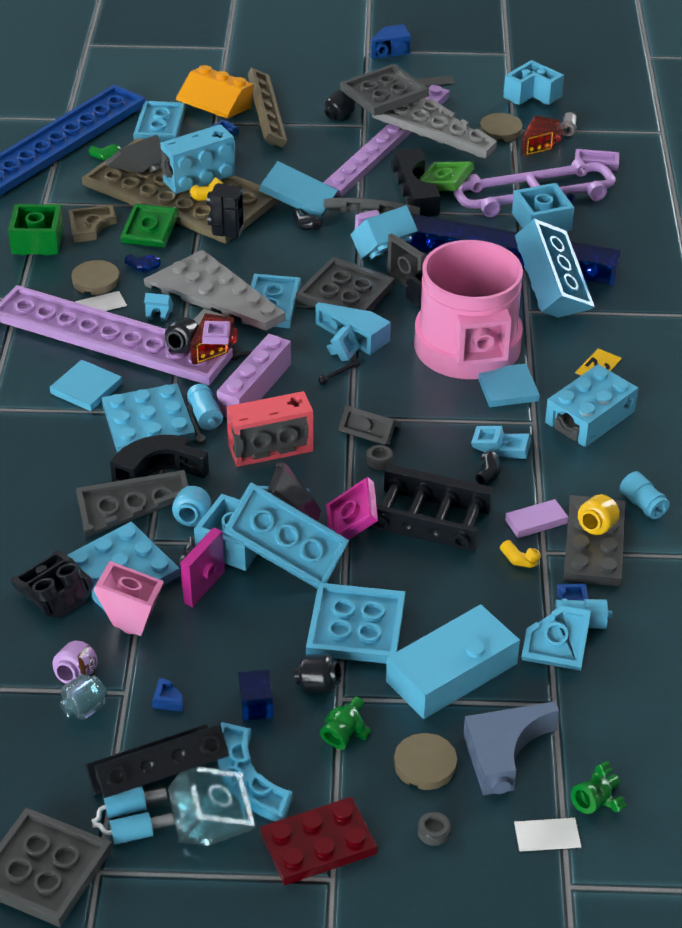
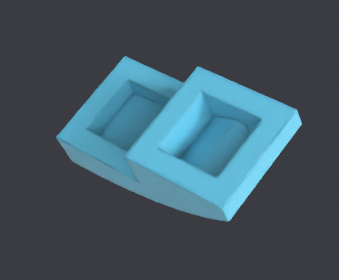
M476 426L471 444L473 448L483 452L494 451L498 456L527 459L531 438L530 434H504L502 426Z

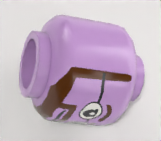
M75 640L66 644L54 656L52 665L56 677L61 682L76 686L82 684L96 670L98 659L95 651L88 644Z

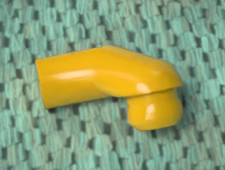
M215 177L208 186H192L190 194L197 201H206L208 192L213 190L215 184L224 183Z
M511 540L504 541L500 546L503 554L511 564L516 566L533 568L538 565V560L541 558V554L537 549L529 548L526 553L520 552Z

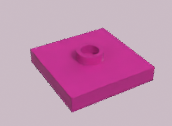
M367 477L326 504L327 527L349 540L377 522L378 515L374 481Z
M216 528L211 529L180 562L184 604L192 608L225 572L223 533Z

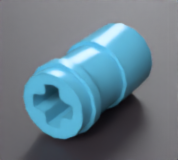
M205 384L193 385L188 390L187 399L193 408V414L198 425L204 430L217 428L223 421V414L218 403L213 398L212 390Z
M634 471L628 474L620 484V492L633 504L640 507L646 516L658 519L667 512L670 505L667 497L654 488L653 484L640 472Z
M562 598L555 601V609L562 605L591 610L589 628L606 629L608 618H612V611H608L607 600L584 599L583 601Z

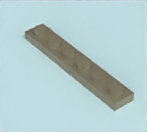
M251 67L247 75L249 82L254 84L253 98L264 140L272 146L277 145L283 148L287 143V138L270 76Z

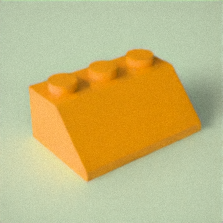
M202 65L190 71L177 94L176 100L228 119L252 108L254 84L247 82L244 78L232 77L227 72L215 71L210 66Z

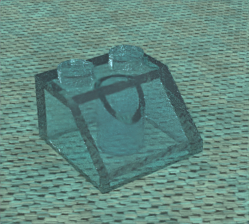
M196 767L179 773L168 788L180 843L210 846L251 831L255 827L243 775L240 772Z

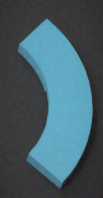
M221 722V728L230 756L217 761L226 786L243 805L258 815L275 822L285 819L293 799L292 791L276 786L256 772L251 763L248 750L251 739L250 728Z

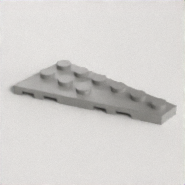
M423 98L418 102H412L403 105L401 108L384 112L382 115L374 116L372 114L373 118L379 119L384 123L409 130L420 136L455 147L458 150L469 152L477 157L486 159L496 149V140L479 129H471L468 127L469 123L464 119L459 121L455 118L453 112L433 99Z
M204 250L195 252L191 256L144 278L145 287L152 289L155 286L160 288L164 294L170 295L174 293L180 295L181 300L202 308L221 310V313L227 317L231 315L240 317L243 323L265 331L286 321L283 310Z

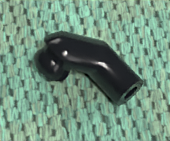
M302 209L294 210L293 217L300 229L319 230L321 228L322 220L320 218H317L315 215H305Z
M487 451L480 457V460H484L482 465L485 468L476 475V481L481 485H486L500 474L499 456L494 451Z

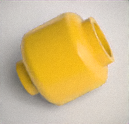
M603 494L594 495L581 505L578 511V521L581 527L589 534L602 535L616 525L619 520L620 511L616 502L609 496Z

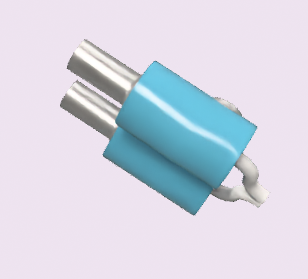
M142 786L107 798L103 797L104 805L98 808L96 818L91 819L93 828H100L104 835H112L114 845L153 836V829L174 825L172 813L151 818L149 812L110 820V831L106 830L104 825L98 823L102 817L103 810H106L107 818L110 819L147 810V803L167 799L166 788L143 792Z

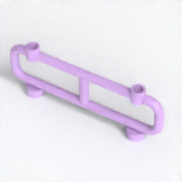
M575 159L571 166L480 179L477 174H472L467 178V181L462 183L457 191L453 192L455 198L463 207L469 209L481 208L486 217H494L500 212V205L513 203V194L470 200L466 198L463 191L472 190L477 193L486 187L526 181L530 187L540 186L537 182L539 179L572 174L583 177L588 172L595 171L600 172L606 180L563 186L560 189L565 195L587 192L593 201H600L606 196L607 188L614 185L615 176L606 165L601 163L585 164L582 159Z

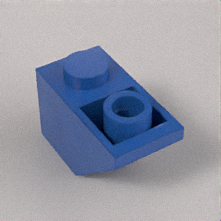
M404 24L386 26L371 38V59L410 54L411 35Z

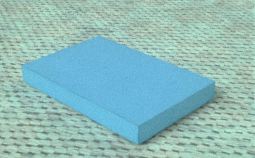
M161 101L144 102L133 134L134 140L137 138L144 140L156 134L160 142L177 138L185 116L186 104Z
M279 161L271 169L259 188V191L296 209H302L304 213L315 215L320 219L327 210L323 207L324 199L335 198L338 191Z
M254 274L251 287L285 312L286 321L274 327L290 328L297 303L296 293L301 288V278Z

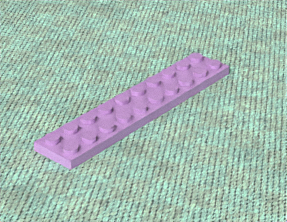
M18 285L0 302L1 323L209 386L233 357L232 348L227 347L226 352L225 346L214 344V346L209 348V344L198 345V359L202 362L198 363L197 346L184 354L175 353L165 342L164 334L166 329ZM205 345V349L200 351V347Z

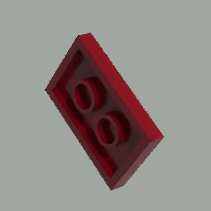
M352 797L261 826V836L284 886L377 854V845Z

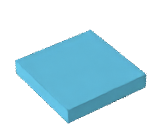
M80 360L50 386V393L92 411L102 402L101 397L112 394L123 384L122 377Z
M526 364L503 366L493 371L479 373L478 380L489 407L539 401L540 394Z

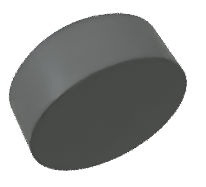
M384 445L370 447L366 453L367 465L376 470H384L387 464L392 465L393 451Z
M429 812L419 819L418 836L425 844L438 846L444 844L449 839L451 823L445 815L438 812Z

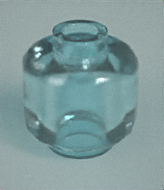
M80 674L62 687L61 697L63 700L59 702V705L68 717L74 715L77 719L86 720L103 708L107 691L95 675L90 677L87 674Z

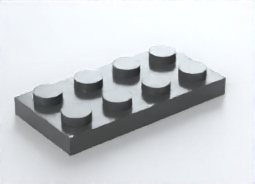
M570 495L563 581L621 587L625 501L613 499L620 511L619 520L616 525L602 535H592L586 532L578 521V511L581 505L591 497Z

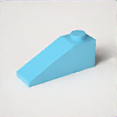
M325 303L316 304V325L334 335L342 327L350 326L361 346L359 349L365 353L372 355L390 342L391 322L371 311Z

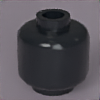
M336 90L324 102L325 115L330 120L344 121L354 112L355 101L341 90Z
M180 318L166 328L164 334L165 342L175 353H187L201 342V328L191 318Z
M327 653L305 655L301 659L299 666L295 667L294 676L296 684H301L303 691L307 694L331 693L336 688V685L341 683L342 675L339 661L334 660L333 656Z

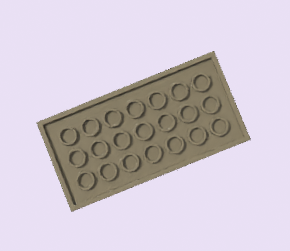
M137 138L127 146L139 142L143 139ZM103 162L82 177L84 186L133 206L134 204L178 208L179 215L175 222L176 224L226 244L233 239L226 236L213 235L212 226L208 225V214L211 211V207L207 205V200L197 201L193 199L190 190L175 194L163 182L162 169L153 173L150 170L140 173L106 167ZM234 175L221 179L228 186L234 185L243 188V230L280 201L259 191L260 185Z

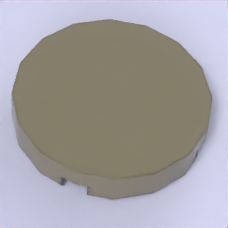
M492 113L486 115L480 122V130L496 141L504 139V142H510L520 137L523 124L521 120L511 114Z
M92 260L78 265L72 271L71 278L72 284L77 291L84 294L87 291L91 292V295H101L116 288L120 275L118 268L111 262Z
M420 733L403 739L396 747L394 767L396 774L402 782L409 786L410 783L417 785V789L431 790L438 789L450 782L453 774L456 772L458 758L455 748L448 740L439 735Z

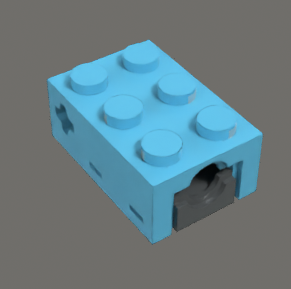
M221 124L160 143L163 182L175 194L190 190L194 185L200 187L209 184L215 177L221 180L235 175L234 136Z
M597 364L548 398L545 423L551 427L554 426V429L575 442L578 441L583 447H587L635 412L639 388Z

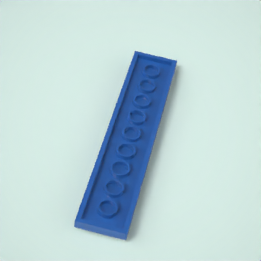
M114 84L1 152L0 196L100 133L108 130L129 115L137 112L146 102V98Z

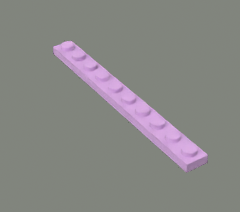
M431 85L429 87V96L425 98L433 99L442 105L449 99L450 90L443 89L437 85ZM392 124L386 125L323 183L337 189L336 196L342 197L412 132Z

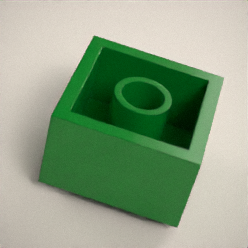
M14 204L8 229L11 254H58L64 229L61 204Z

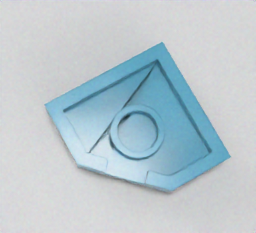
M561 605L540 622H535L526 629L521 660L581 671L591 610Z

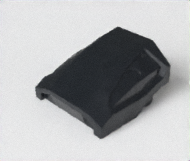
M277 462L276 470L267 492L318 521L321 509L288 465L284 462Z
M59 550L54 551L51 556L17 577L14 576L10 579L16 590L28 597L42 610L45 616L59 618L64 617L86 603L94 586L91 577L71 557Z

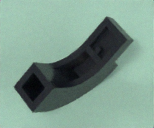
M155 435L145 437L128 444L110 461L112 482L145 477L159 470L173 469L178 471L185 470V473L204 479L209 473L208 452L190 447V439L184 436Z

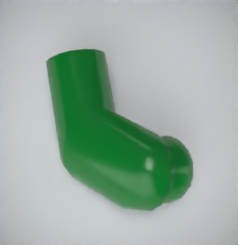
M111 144L104 148L91 146L88 154L94 158L106 161L121 147L117 144Z

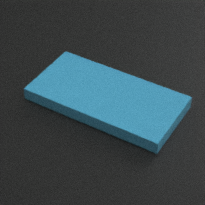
M252 482L246 488L222 531L226 536L317 589L319 583H327L349 542L347 538Z

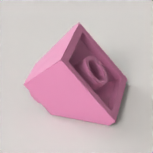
M109 561L95 585L94 592L113 626L120 628L127 634L142 636L164 581Z

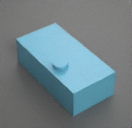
M480 604L387 657L386 682L423 719H426L517 665L520 639Z

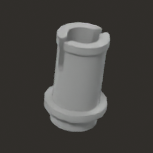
M568 112L563 116L560 132L564 136H572L576 133L577 116L574 113Z

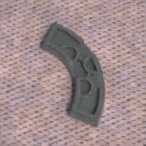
M365 198L324 199L323 207L340 213L364 212V210L372 211L377 209L382 214L407 204ZM407 205L411 216L418 217L420 208Z

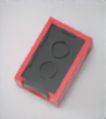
M304 391L226 406L228 447L236 467L313 452V409Z

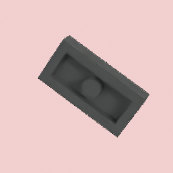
M346 405L338 430L389 446L394 428H400L402 423Z

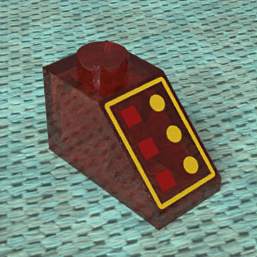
M535 115L523 136L521 155L528 156L552 150L556 142H560L562 136V129H559L560 120Z
M204 314L190 343L192 364L197 365L229 352L232 343H236L238 337V329L234 328L233 317ZM229 321L230 336L228 345L203 344L204 322Z

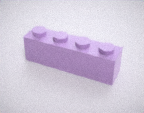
M268 334L217 390V403L223 417L227 418L226 406L262 399L290 367L291 341Z

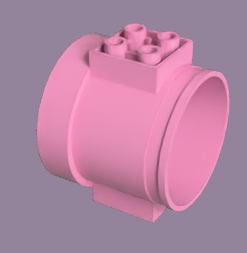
M480 240L453 241L432 250L423 262L421 310L415 321L414 347L419 359L430 369L445 376L458 379H478L479 373L514 365L520 355L523 331L522 322L519 317L523 268L519 259L502 246Z

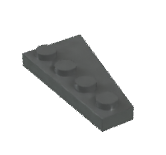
M185 470L76 488L85 538L172 505L181 489L188 486Z

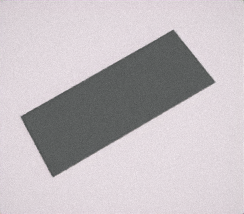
M452 76L417 79L424 86L455 84Z

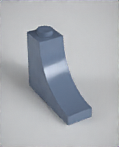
M556 701L465 716L463 737L483 795L503 794L514 790L516 777L514 761L518 753L533 739L543 734L557 731L559 709Z

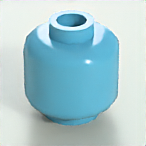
M187 486L181 489L172 505L173 516L182 525L188 527L197 526L211 508L210 496L204 489L198 486Z

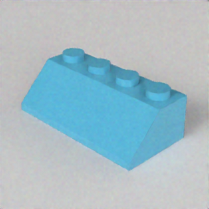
M533 219L515 235V239L518 244V251L521 253L524 261V268L531 281V288L535 292L539 309L542 313L557 318L591 310L595 306L567 231Z

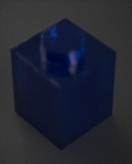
M269 670L239 672V695L243 721L274 718Z

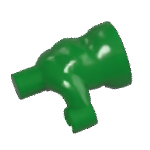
M355 696L349 705L336 707L329 712L325 718L327 723L320 730V736L324 742L336 749L344 750L353 732H355L356 737L366 741L371 734V729L364 725L359 713L364 705V701L361 698Z
M604 761L597 765L590 780L579 783L572 788L571 800L580 812L592 814L601 805L611 808L614 812H619L626 808L627 803H624L623 800L625 798L623 796L615 799L612 797V790L620 786L619 777L615 774L607 778L604 777L613 771L609 767L610 762Z

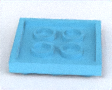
M177 383L101 397L102 406L117 453L128 444L149 436L178 435L187 437L190 441L195 440V430Z
M129 522L67 555L91 577L94 586L89 596L103 610L104 608L96 596L94 588L109 561L164 581L163 585L180 577V568L133 522Z
M319 583L306 644V655L327 653L337 659L387 664V657L398 650L405 591Z

